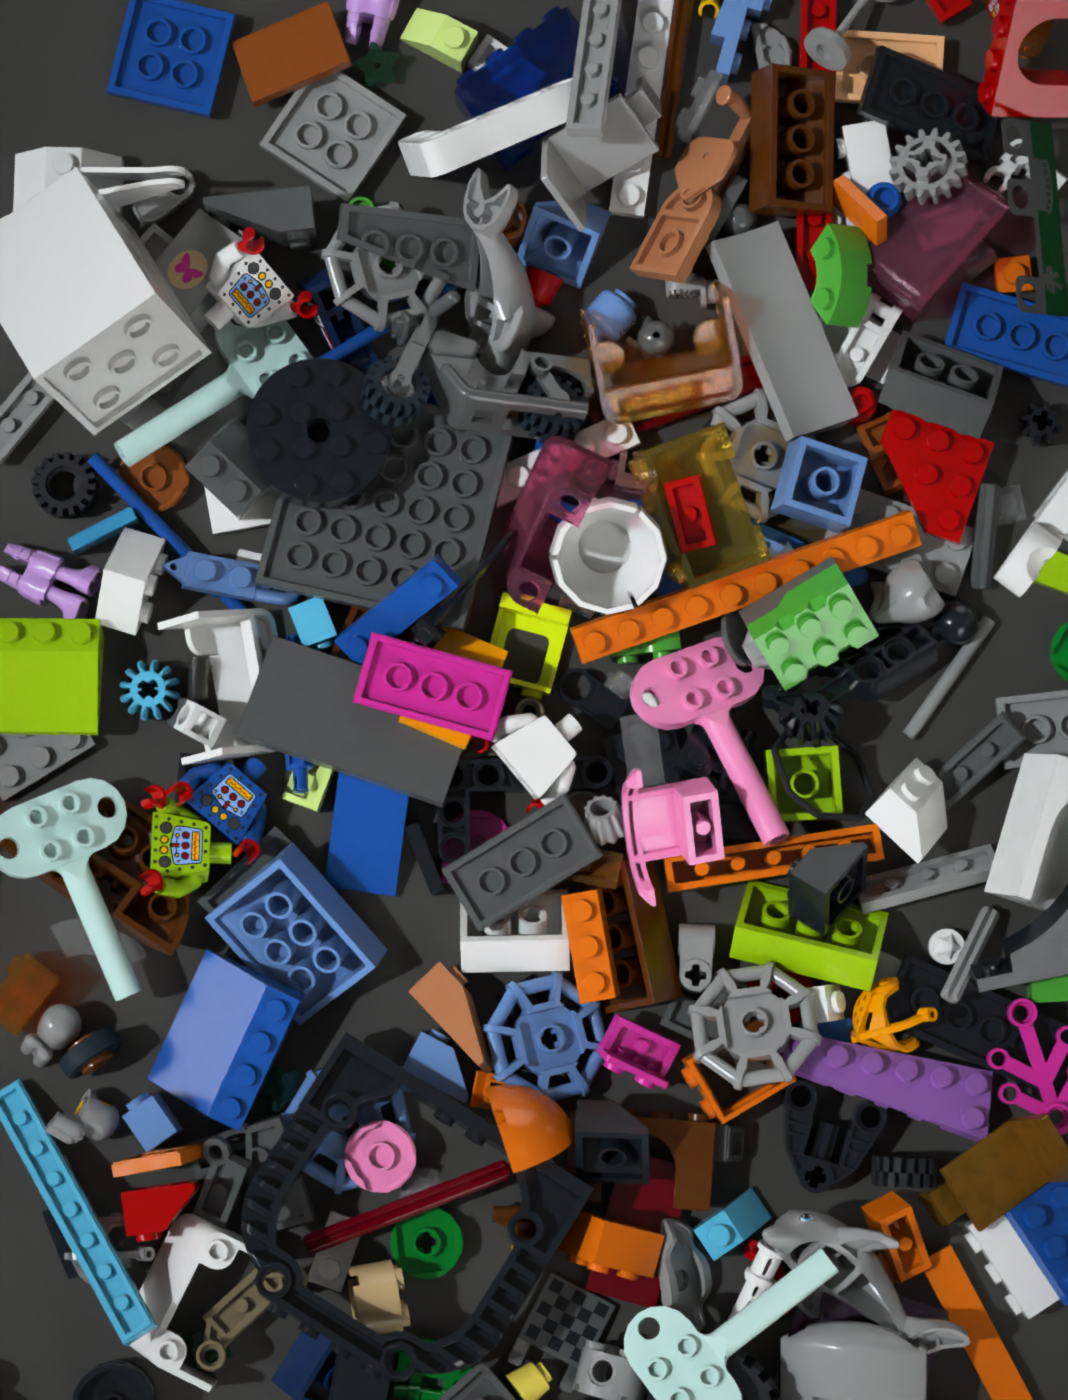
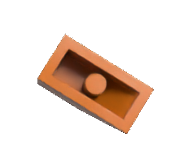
M890 1191L861 1206L868 1229L880 1231L898 1240L899 1249L880 1250L900 1283L932 1267L910 1204L893 1191Z

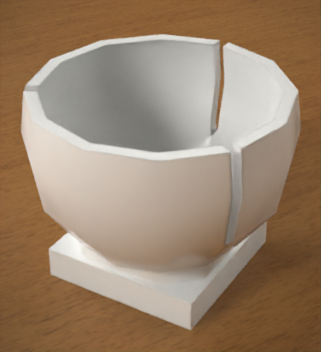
M591 495L587 502L580 503L557 525L549 550V559L556 584L577 606L607 615L634 609L631 596L635 598L638 606L658 588L667 559V552L659 524L637 503L611 496L598 499Z

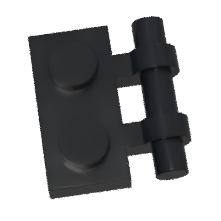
M694 724L671 769L688 779L708 778V776L718 780L715 788L718 790V794L726 796L731 786H733L724 766L717 762L719 756L705 729L700 725ZM744 730L741 738L750 755H752L754 751L752 745L757 736L753 731Z

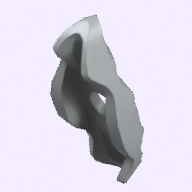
M664 1218L661 1219L660 1228L661 1234L665 1235L657 1268L661 1301L663 1306L678 1310L684 1314L700 1332L706 1325L703 1304L712 1288L710 1265L706 1257L694 1244L692 1228L680 1220ZM678 1270L682 1272L684 1277L683 1285L679 1290L675 1274Z

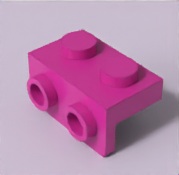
M616 1013L596 1051L605 1060L603 1065L609 1070L620 1075L624 1071L636 1075L635 1081L650 1089H653L655 1085L667 1089L669 1082L665 1076L681 1045L678 1041Z

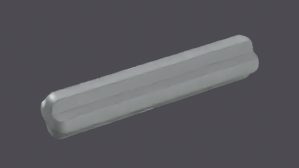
M984 906L980 910L940 993L941 998L956 1004L961 999L971 978L970 965L978 963L1000 917V913L989 906Z

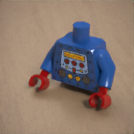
M250 756L240 769H237L230 762L221 765L214 761L191 768L178 782L166 789V795L173 791L178 794L179 802L175 804L176 807L184 804L187 808L201 816L204 821L209 822L211 828L227 842L232 843V845H238L241 841L240 845L233 851L234 857L237 858L244 851L249 856L247 864L250 865L259 856L261 851L259 844L264 834L268 808L264 802L267 794L256 785V782L267 771V767L257 758Z

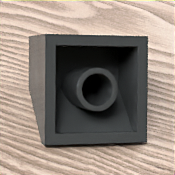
M236 419L212 438L190 460L185 468L240 520L269 488L262 483L252 468L246 449V427Z

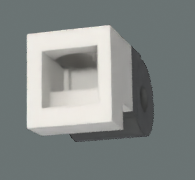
M179 698L177 700V709L174 715L167 719L166 724L212 748L227 719L193 701Z

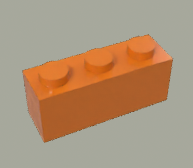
M602 888L561 895L580 1004L620 996Z

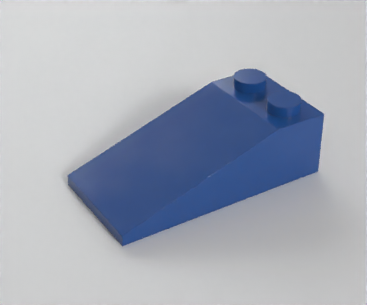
M339 772L325 879L333 888L396 897L410 796Z

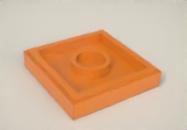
M195 1143L152 1151L113 1162L111 1165L113 1178L181 1166L203 1158L202 1147L204 1144Z

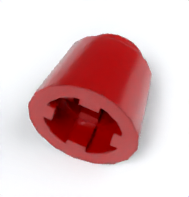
M528 265L526 273L533 293L534 303L536 307L542 309L544 304L550 305L564 280Z
M866 387L850 389L849 392L859 416L848 422V424L857 426L874 419L878 413V402L875 394Z

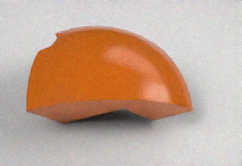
M514 1084L495 1085L485 1088L513 1174L556 1156L574 1142L575 1129L564 1110L549 1096L533 1088Z

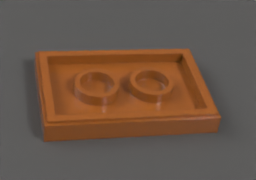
M329 1L231 42L251 101L255 107L353 66Z

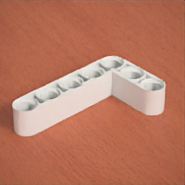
M572 78L552 84L444 131L425 130L402 138L398 141V145L410 175L430 178L437 177L566 123Z

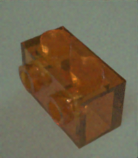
M26 952L24 956L17 954L5 969L9 975L0 985V1025L13 1036H20L65 980L32 952Z

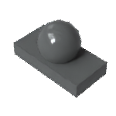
M739 175L733 177L721 199L720 215L705 246L714 240H718L723 229L731 236L755 229L757 223L756 214L749 213V205L738 203L746 189L748 180Z

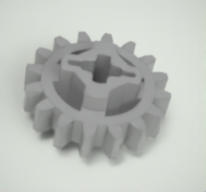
M933 128L930 135H925L923 129H920L916 139H913L910 135L905 136L907 141L905 147L902 145L895 146L898 156L890 157L889 161L892 169L889 170V174L897 192H904L907 201H911L917 196L919 204L924 205L926 199L931 197L934 204H937L941 194H944L947 198L952 197L950 191L952 186L961 189L960 177L968 175L965 165L968 163L965 151H963L960 140L953 141L950 132H946L940 137L937 128ZM906 174H909L911 179H916V182L910 180Z

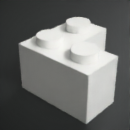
M124 527L103 570L95 619H100L102 626L136 636L141 623L148 624L153 610V603L148 602L149 596L152 597L154 595L158 582V576L156 575L164 574L165 570L162 566L168 562V555L163 554L166 539Z

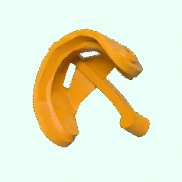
M885 977L872 984L870 992L864 990L856 1000L853 1008V1029L850 1038L852 1043L860 1042L863 1046L898 1053H909L920 1046L919 1039L915 1036H909L897 1041L893 1033L911 1028L921 1022H934L937 1020L938 1012L934 1007H921L916 1015L890 1024L886 1012L887 998L899 990V981L897 977ZM872 1012L873 1015L869 1030H866V1022L869 1013Z

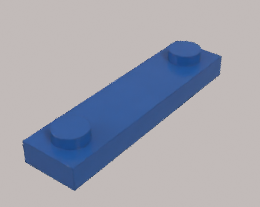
M437 554L342 631L334 642L354 663L362 665L372 632L392 638L397 637L454 591L462 580Z

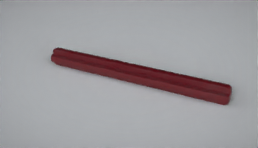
M500 1160L304 1236V1244L308 1253L313 1255L509 1180L511 1172L507 1162Z

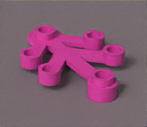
M1015 999L1008 1005L1006 1014L1009 1022L1019 1029L1031 1067L1010 1057L1008 1052L1002 1048L991 1049L987 1053L986 1061L991 1068L1003 1069L1038 1087L1043 1102L1021 1093L1020 1088L1010 1082L1003 1083L999 1087L998 1098L1005 1104H1015L1035 1115L1046 1114L1049 1117L1053 1110H1058L1062 1118L1054 1126L1060 1135L1068 1132V1079L1058 1097L1053 1081L1068 1053V1043L1062 1042L1060 1037L1062 1031L1068 1029V1026H1061L1057 1029L1055 1033L1056 1043L1045 1062L1033 1026L1037 1018V1008L1028 999ZM1018 1006H1023L1027 1010V1016L1023 1020L1015 1017L1014 1012ZM995 1052H1001L1004 1055V1062L999 1066L994 1065L991 1059ZM1011 1086L1015 1089L1016 1095L1014 1099L1008 1101L1004 1098L1003 1091L1006 1087Z

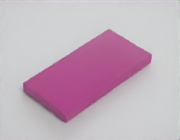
M372 632L353 703L494 741L513 671Z

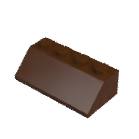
M771 63L751 73L749 213L780 217L832 213L835 72Z
M629 860L580 871L573 875L577 892L602 888L620 989V996L601 1000L603 1014L683 998L654 861L645 862L650 881L655 889L656 906L654 907L638 894Z

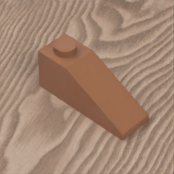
M439 961L408 992L485 1073L489 1074L493 1068L473 996L464 987L468 980L454 965L448 970Z

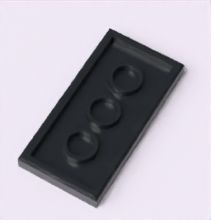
M882 45L876 48L856 114L914 138H918L920 129H923L925 135H930L933 128H937L940 137L946 132H950L953 141L960 140L967 159L979 165L987 163L1000 117H991L979 102V86Z

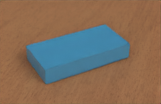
M128 507L69 537L67 541L72 551L78 556L121 534L124 527L132 528L141 522L135 511Z

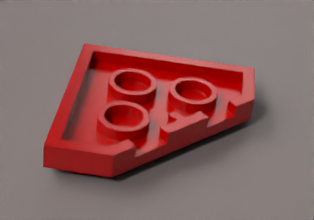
M891 409L880 444L885 454L889 457L896 472L895 475L918 517V522L925 534L958 545L994 442L969 435H961L945 426L926 422L920 417L904 411Z

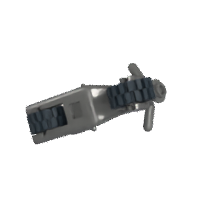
M449 291L430 305L421 325L418 324V321L408 311H402L400 317H394L391 335L393 339H397L398 346L403 347L406 345L401 357H397L396 362H393L392 356L385 357L384 362L381 359L376 360L374 366H370L360 390L362 391L360 400L365 401L363 404L365 411L372 409L370 416L373 419H376L378 416L383 417L381 423L387 425L389 420H393V426L399 427L401 421H403L405 426L411 424L412 419L416 421L422 413L432 390V394L447 423L454 429L540 439L539 443L545 444L548 440L551 441V446H557L559 442L562 445L573 443L588 414L587 398H591L595 391V377L591 376L590 359L524 351V349L521 350L517 361L509 373L505 375L490 373L480 364L476 357L480 348L477 341L443 330L435 332L441 315L460 301L458 292ZM510 410L520 411L518 419L506 417Z

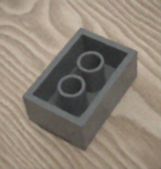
M903 330L889 364L878 402L887 405L893 410L904 411L920 417L926 422L936 423L953 429L961 435H969L979 439L993 408L1004 367Z

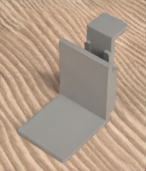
M643 76L636 80L635 91L625 97L619 93L608 100L603 137H568L565 130L566 123L548 132L542 138L540 178L579 232L586 229L587 191L659 151V146L645 126L662 117L661 101Z

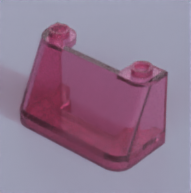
M970 174L960 177L961 189L953 186L950 188L951 198H947L944 194L939 195V202L937 204H934L931 197L926 199L924 205L919 204L917 196L911 201L905 199L901 203L898 212L887 219V241L876 246L871 240H867L872 258V265H867V282L893 305L903 309L902 312L913 322L978 245L986 239L992 228L995 229L1010 210L1008 201L1003 196Z

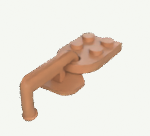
M722 85L717 90L716 102L718 105L728 106L740 119L729 139L698 137L691 141L683 151L675 167L678 189L663 203L629 267L637 276L685 283L688 275L693 270V266L702 248L709 239V235L720 215L721 199L750 149L751 105L728 85Z

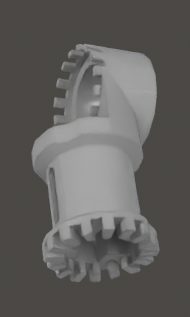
M690 273L685 283L665 280L667 298L671 299V295H673V299H676V295H678V299H681V297L699 296L700 308H706L708 304L728 303L719 279L706 280L704 276L697 277L696 274Z

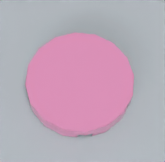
M373 1120L360 1126L349 1137L345 1148L344 1164L350 1178L360 1188L371 1192L388 1193L401 1187L411 1177L416 1165V1147L411 1135L402 1126L388 1120Z

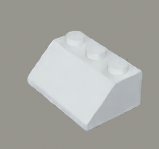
M568 889L548 890L481 932H478L460 902L461 973L570 971V945L561 895L568 894Z

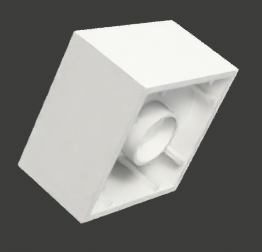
M1024 753L984 892L1045 911L1068 884V757L1059 754Z

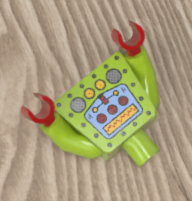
M155 784L144 788V791L150 793L153 799L141 800L142 808L148 810L156 807L158 812H153L150 869L138 876V879L146 880L149 885L141 888L140 893L143 896H148L155 892L158 895L181 898L198 889L202 883L208 881L210 864H231L232 843L210 842L211 824L204 821L201 816L184 805L176 807L175 804L178 802L166 796L162 786Z

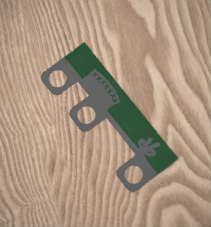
M1004 118L1001 122L1004 150L1010 155L1028 157L1030 180L1010 178L1007 181L1008 205L1011 213L1014 215L1034 217L1039 277H1017L1016 294L1018 308L1023 313L1068 317L1052 124ZM1012 125L1016 126L1022 134V144L1019 148L1012 147L1007 139V130ZM1016 186H1021L1027 193L1028 203L1023 209L1018 208L1012 198V192ZM1026 283L1031 284L1036 291L1037 299L1033 306L1026 305L1021 296L1022 286Z

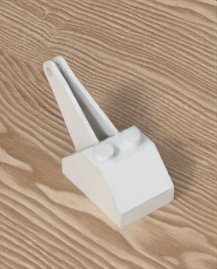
M42 147L15 154L13 212L25 204L30 197L39 194L56 182L61 175L77 167L122 216L123 206L184 188L185 181L175 177L184 176L185 168L180 166L124 167V161L121 156L81 147ZM146 180L123 185V181Z

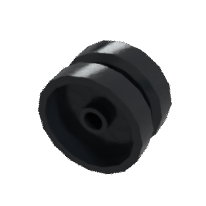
M119 1359L100 1363L82 1377L73 1393V1400H108L110 1397H116L118 1400L158 1399L154 1381L146 1370L132 1361Z

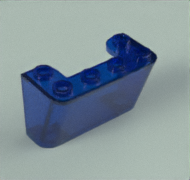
M559 6L554 7L543 16V23L532 30L530 27L524 29L513 39L515 43L505 51L502 48L495 50L485 59L486 65L476 72L473 69L468 70L457 79L458 87L454 92L455 105L466 120L482 115L557 82L573 78L580 24L568 7L560 9ZM613 73L609 96L619 89V82ZM554 128L495 152L493 155L507 172L533 153L534 143Z

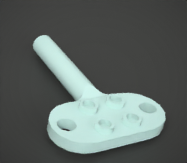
M230 320L219 331L214 328L215 343L220 354L228 364L227 371L116 441L114 446L123 462L128 467H131L239 397L248 396L253 399L263 383L279 369L300 360L312 359V355L288 322L283 321L277 324L247 329L233 324Z
M87 778L77 780L21 803L0 815V842L3 839H9L17 847V853L13 859H6L0 854V870L10 877L19 879L37 877L51 871L57 872L63 877L115 1001H119L141 991L142 988L89 867V858L94 852L109 846L119 838L125 828L127 811L125 801L115 787L104 780ZM102 798L111 800L115 805V813L110 818L103 817L98 811V802Z
M820 1248L709 1334L700 1333L693 1323L678 1310L667 1306L649 1307L639 1312L628 1324L624 1335V1353L630 1366L656 1400H743L737 1382L727 1369L728 1358L836 1275L839 1270L822 1248ZM647 1318L656 1319L660 1325L659 1334L653 1339H645L640 1333V1325Z

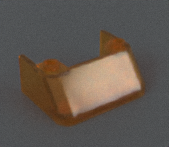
M720 281L713 282L718 317L705 319L697 324L693 332L695 349L665 355L663 358L654 357L626 363L624 352L618 343L612 340L597 341L595 324L587 308L580 309L591 372L595 378V387L600 407L607 420L615 424H623L733 401L740 395L743 388V380L730 298Z

